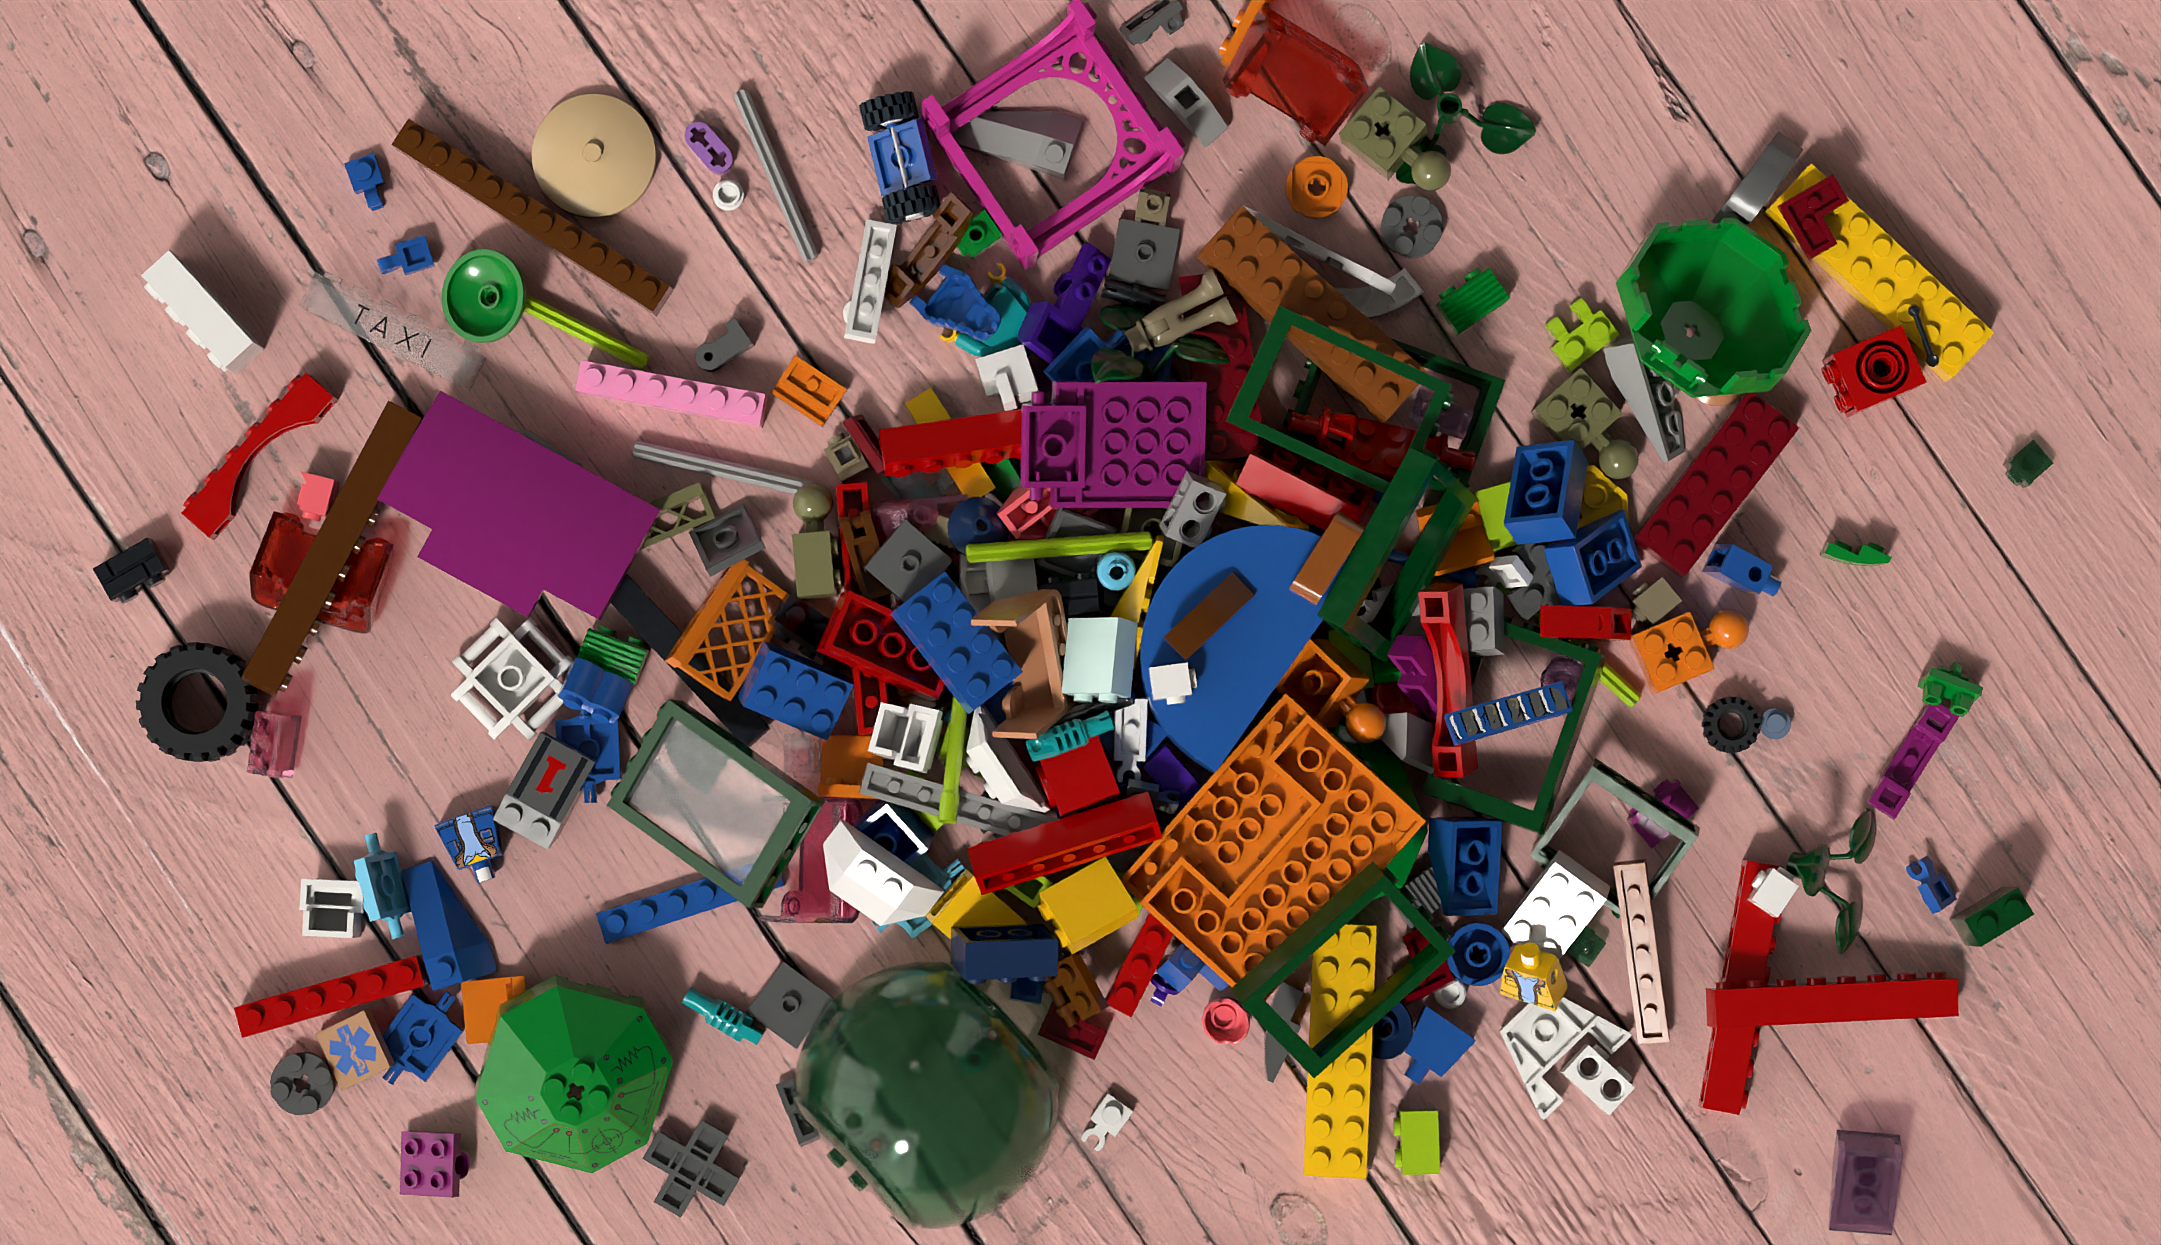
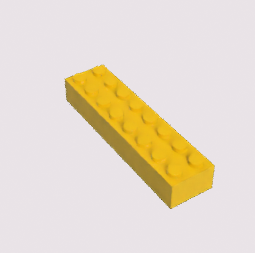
M1812 163L1803 170L1763 213L1799 247L1798 241L1783 218L1778 206L1827 178ZM1848 198L1849 202L1823 216L1838 244L1814 257L1813 260L1888 330L1902 325L1914 354L1944 382H1947L1963 368L1990 339L1994 332ZM1915 304L1920 307L1919 316L1933 354L1939 358V363L1935 367H1931L1926 363L1928 357L1915 320L1908 313V308L1911 305Z
M1345 924L1312 954L1309 1046L1311 1048L1319 1043L1376 991L1377 925ZM1374 1025L1317 1077L1313 1078L1309 1073L1307 1074L1303 1176L1367 1179Z

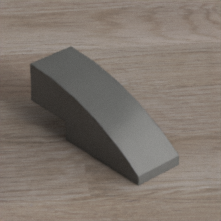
M1282 982L1274 994L1271 1007L1298 1034L1301 1026L1290 1020L1304 992ZM1265 1029L1266 1079L1273 1083L1288 1052Z

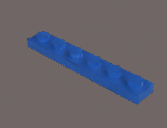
M754 863L724 873L742 885ZM782 876L774 889L785 886ZM708 878L597 913L596 916L605 944L738 900Z

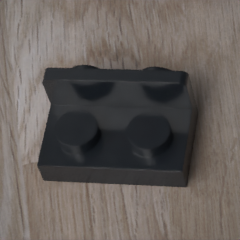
M787 592L767 622L775 627L772 634L787 644L791 639L800 644L797 650L811 660L815 656L822 660H825L827 655L818 652L817 649L830 619L792 593Z

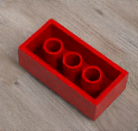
M1264 438L1260 439L1250 453L1236 482V485L1243 488L1247 494L1255 497L1259 496L1269 501L1274 508L1288 511L1298 516L1303 523L1311 526L1315 525L1325 531L1338 511L1360 524L1377 490Z
M849 590L841 593L817 651L927 701L938 700L945 684L891 616L894 610Z

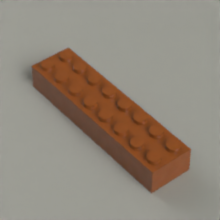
M1242 205L1196 256L1207 268H1212L1216 276L1270 324L1280 305L1429 374ZM1291 325L1286 335V338L1380 423L1387 421L1419 385L1412 380Z

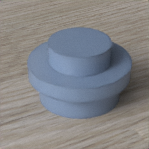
M1772 708L1761 715L1759 727L1767 738L1781 739L1790 731V717L1782 709Z

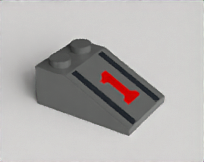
M541 731L508 788L493 820L548 850L559 838L597 760Z

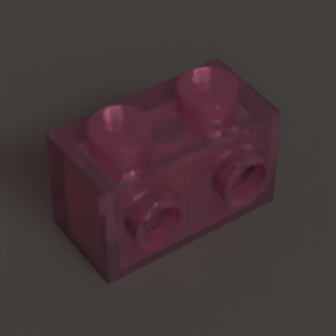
M256 711L247 773L273 778H293L302 716L278 711Z

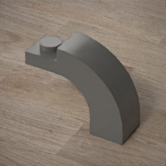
M1778 131L1711 222L1720 223L1723 218L1735 217L1748 226L1789 172L1803 149Z

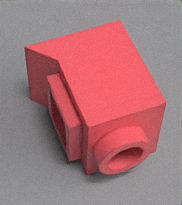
M300 471L306 484L302 483L297 505L300 506L299 510L303 511V518L320 522L322 516L327 517L335 502L339 482L334 479Z

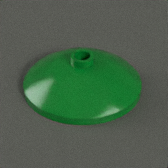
M489 249L474 250L460 257L448 271L442 288V308L451 328L464 339L477 343H490L500 340L517 326L523 315L526 304L525 281L516 263L505 254ZM496 293L497 298H496V301H495V303H494L493 300H492V298H493V295Z

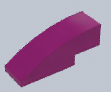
M1397 635L1388 653V657L1402 673L1397 685L1425 721L1436 722L1437 679L1432 650L1421 636Z

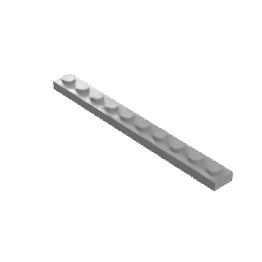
M867 763L858 793L938 816L943 785ZM959 790L957 822L1007 836L1013 832L1036 827L1041 823L1059 820L1051 816L1020 807L1001 804L1000 801ZM1144 844L1106 856L1112 868L1127 872L1147 850L1149 845Z

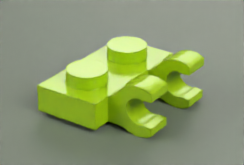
M1582 297L1569 306L1582 323L1572 332H1567L1557 316L1544 325L1557 341L1550 349L1568 372L1574 370L1619 335L1602 310L1593 315Z

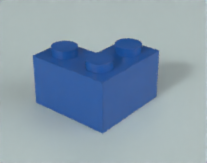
M1183 942L1179 944L1156 971L1179 993L1198 973L1205 977L1220 992L1228 986L1219 975Z

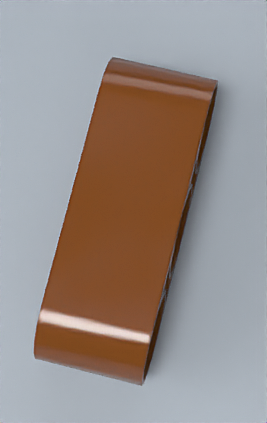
M1338 511L1289 589L1316 606L1365 527Z

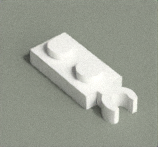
M1134 697L1135 703L1133 705L1114 711L1113 760L1122 761V764L1116 770L1118 782H1123V773L1127 770L1134 772V780L1140 781L1141 773L1136 766V761H1145L1147 697Z

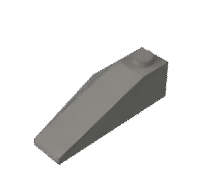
M990 111L982 113L951 135L960 147L1064 180L1083 120L1055 111Z
M1633 336L1620 339L1603 348L1605 361L1613 381L1661 460L1668 462L1685 452L1681 414L1675 410L1674 401L1675 394H1679L1678 387L1640 362Z

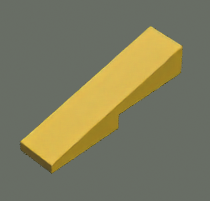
M931 387L905 403L917 424L951 419ZM980 463L972 464L967 468H946L965 499L985 497L988 492L993 494L997 491Z

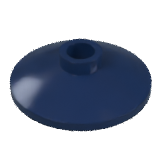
M971 497L960 502L952 510L947 525L949 539L955 549L966 556V546L968 544L1007 542L1010 531L997 515L1001 506L985 497ZM977 521H983L986 524L985 531L977 529Z
M1399 1002L1374 1024V1058L1382 1060L1396 1058L1407 1049L1411 1042L1413 1021L1410 1012L1402 1002ZM1389 1023L1392 1025L1391 1034L1387 1030Z

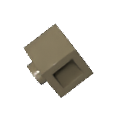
M1663 577L1657 579L1651 585L1647 581L1632 592L1635 598L1630 601L1634 607L1631 609L1634 617L1642 625L1646 622L1649 626L1654 625L1682 602Z

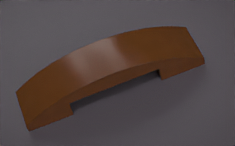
M950 192L933 214L936 221L903 264H895L888 272L884 296L896 308H900L937 274L963 238L974 212L955 193Z

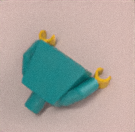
M1001 263L996 264L997 268L1002 271L999 277H994L988 271L989 280L995 285L985 296L987 302L1002 315L1001 324L996 333L988 340L979 341L962 332L959 334V331L953 330V335L949 338L939 334L943 341L947 343L955 342L957 347L978 357H984L1022 345L1017 335L1031 306L1028 292L1012 276L1007 277L1006 269ZM1024 345L1027 357H1029L1033 351Z

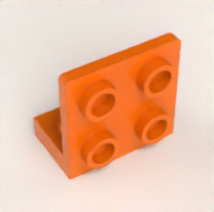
M1477 499L1436 571L1435 576L1449 574L1495 560L1493 549L1482 525ZM1438 504L1415 510L1420 536Z
M831 734L828 741L822 739L818 796L877 799L858 793L867 763L884 767V758L868 751L872 736Z
M524 975L461 983L466 1042L468 1044L489 1042L500 1004L526 991Z

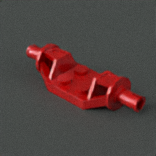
M1324 407L1319 418L1291 412L1287 429L1288 432L1292 431L1314 436L1316 449L1322 450L1390 483L1417 430L1380 423L1354 415L1331 413L1328 407ZM1327 432L1344 437L1343 447L1341 448L1326 437ZM1445 433L1435 436L1434 439L1428 437L1423 448L1440 457L1439 460L1450 467L1471 472L1475 460V452L1448 447V435Z

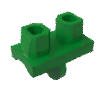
M1953 662L1950 668L1941 665L1938 669L1931 667L1925 677L1919 679L1917 686L1923 689V702L1933 706L1939 705L1943 697L1952 700L1949 710L1960 717H1964L1970 711L1972 704L1981 696L1983 687L1968 682L1969 676L1961 674L1962 664L1958 662Z

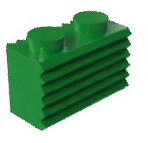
M1480 268L1475 269L1464 277L1467 283L1456 289L1452 285L1438 295L1441 301L1436 304V307L1456 336L1510 299L1490 268L1483 272Z
M600 625L597 626L596 630L588 628L577 658L587 660L604 671L616 674L637 686L649 654V650L643 648L645 642L627 636L625 641L614 637L616 631Z

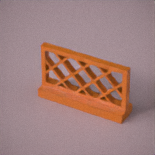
M745 559L724 569L665 659V662L672 667H679L727 702L733 699L746 679L763 640L770 642L774 635L772 633L775 627L767 623L773 613L769 614L765 597L776 595L783 600L787 594L748 566L749 562ZM746 575L756 581L759 594L743 596L741 582ZM763 587H765V588H766L767 590H769L770 592H765V593H764V588H763ZM737 591L738 597L732 598L734 593ZM760 598L763 615L748 618L744 600ZM739 601L742 619L727 621L724 608L728 603ZM719 616H720L721 623H716V624H715V622L717 621V619H718ZM764 619L766 634L763 638L752 639L749 622ZM743 623L746 641L731 643L728 625ZM722 627L726 644L710 647L709 631L712 628ZM702 642H704L705 648L698 649ZM758 642H760V643L758 644L757 648L754 649V644H753V643H758ZM748 645L749 660L747 663L736 665L732 647ZM727 648L730 666L715 669L711 651ZM706 652L709 670L698 671L689 665L694 654ZM743 668L740 674L738 675L737 669ZM731 670L734 683L729 691L718 685L717 672ZM710 674L711 680L705 675Z

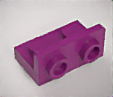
M1666 779L1653 790L1656 794L1655 798L1687 819L1699 809L1697 804L1681 787L1678 779L1673 780L1671 783ZM1633 807L1629 810L1632 816L1627 821L1651 849L1670 834L1669 831Z

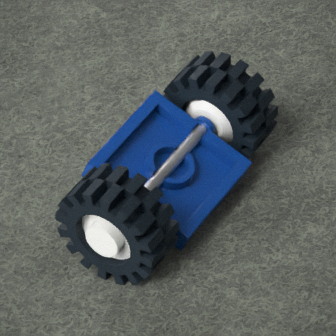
M912 91L885 94V96H877L875 99L862 102L859 108L865 131L884 130L867 136L881 196H884L882 202L887 223L910 222L911 220H919L922 217L933 215L941 205L936 185L929 184L923 186L922 184L938 178L923 119H918L919 114L914 93Z

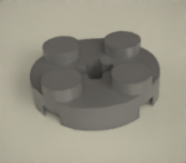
M1413 195L1404 196L1393 201L1384 212L1380 226L1381 237L1386 247L1392 252L1405 256V258H1420L1430 253L1442 236L1443 221L1437 207L1429 202L1427 198ZM1407 219L1419 222L1418 234L1412 235L1410 231L1405 232L1403 230V227L1407 225Z
M310 1052L288 1055L276 1065L270 1080L272 1098L284 1111L294 1115L312 1114L320 1110L330 1101L335 1088L334 1078L328 1063L322 1057ZM303 1075H306L308 1077L307 1083L311 1085L310 1089H303L299 1092L297 1085L294 1083L295 1079H300Z

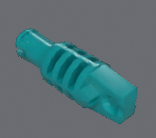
M1108 711L1083 721L1080 718L1072 719L1070 722L1067 721L1052 729L1049 728L1038 739L1027 740L1026 745L1031 759L1034 762L1059 756L1064 752H1069V750L1085 746L1089 742V738L1114 730Z
M690 987L682 1001L686 1006L705 1016L704 1020L707 1021L706 1023L738 1042H741L742 1038L757 1045L764 1035L762 1029L752 1024L753 1017L722 999L713 1000Z

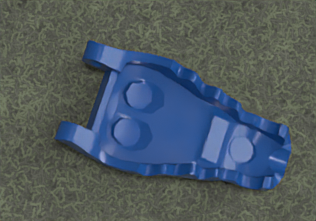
M944 264L938 272L946 279L928 302L925 303L915 295L909 304L927 322L935 326L966 333L979 341L988 340L998 330L1002 315L987 302L969 275Z

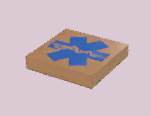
M370 1008L316 1033L341 1091L395 1066V1062Z

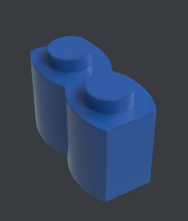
M576 658L568 670L558 697L571 709H584L592 714V718L598 722L614 723L622 712L633 684L616 674L604 671L587 660Z

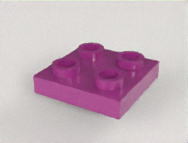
M401 1131L400 1195L459 1197L460 1179L467 1176L470 1167L468 1154L465 1151H460L461 1133Z

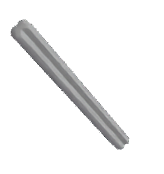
M740 90L733 94V98L802 260L810 262L818 257V252L749 90Z
M636 441L633 448V456L635 458L795 494L800 487L806 484L815 483L807 479L643 441Z

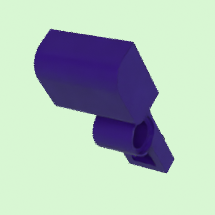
M1091 243L1083 244L1070 272L1061 275L1054 285L1053 292L1058 297L1055 305L1050 302L1033 303L1029 307L1018 331V340L1047 363L1051 364L1084 329L1081 325L1110 265L1111 259Z

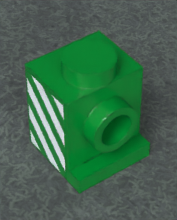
M984 209L979 215L971 219L963 238L956 248L963 257L969 254L971 259L974 260L1003 239V235ZM974 230L982 233V237L977 241L970 238V233Z

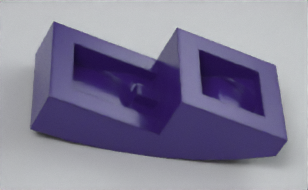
M1165 744L1142 764L1145 771L1160 785L1159 787L1163 791L1175 790L1180 792L1178 807L1181 810L1203 786Z

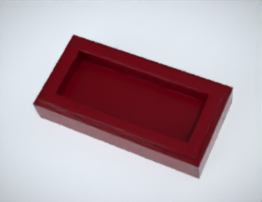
M859 414L850 417L843 422L844 426L877 474L883 473L884 467L879 438L863 415Z

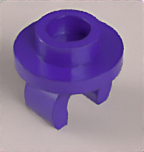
M1153 974L1150 981L1156 989L1150 1001L1162 1007L1168 994L1177 995L1179 992L1159 974Z

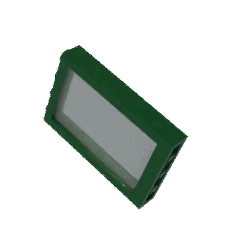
M668 699L657 712L658 718L653 727L644 734L639 751L627 763V771L622 780L612 789L611 799L607 806L746 907L763 908L825 801L683 700Z

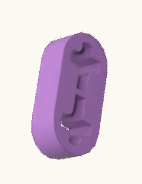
M694 122L690 124L684 134L689 148L713 174L722 175L729 172L734 161L726 145L705 123ZM694 130L698 132L705 130L707 132L704 135L705 140L709 143L706 148L699 141L691 142L694 139L692 134ZM712 149L720 156L724 153L727 155L724 158L725 166L721 167L719 164L711 165L714 162L712 155L709 153Z

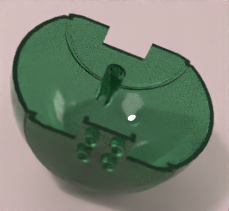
M942 961L937 963L911 962L888 967L863 977L835 997L823 1010L808 1033L799 1054L793 1089L796 1095L792 1100L800 1117L826 1144L825 1147L829 1150L826 1154L827 1158L838 1169L843 1166L851 1174L847 1179L859 1192L864 1189L867 1192H871L898 1222L910 1229L915 1230L918 1226L921 1229H942L965 1224L991 1213L1016 1195L1030 1180L1040 1166L1052 1141L1058 1119L1060 1099L1058 1093L1061 1091L1054 1072L1039 1049L1004 1009L979 985L968 983L948 963ZM993 1030L997 1036L993 1038L995 1040H991L988 1037V1032ZM871 1141H880L879 1151L871 1149Z

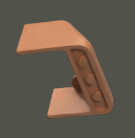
M1042 589L993 601L971 619L972 626H990L993 632H1004L1007 652L1023 671L1013 680L1014 686L1003 697L1002 709L1006 714V720L992 731V736L995 738L1038 739L1077 703L1073 701L1074 696L1061 693L1067 625L1062 597L1059 591L1055 589Z

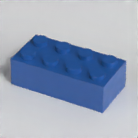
M944 572L894 610L891 616L969 714L1023 673V671L988 626L971 625V619L978 613L947 573Z

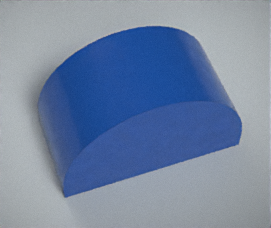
M1280 525L1249 526L1220 534L1200 544L1186 554L1164 578L1151 601L1144 621L1139 647V671L1144 696L1147 697L1149 709L1157 724L1166 733V737L1183 754L1211 774L1218 770L1323 620L1317 614L1351 554L1347 556L1316 606L1289 589L1321 539V536L1298 528ZM1233 572L1255 596L1185 661L1168 644L1164 636ZM1188 662V669H1195L1197 688H1191L1192 695L1185 696L1186 702L1167 705L1166 699L1153 701L1149 674L1150 667Z

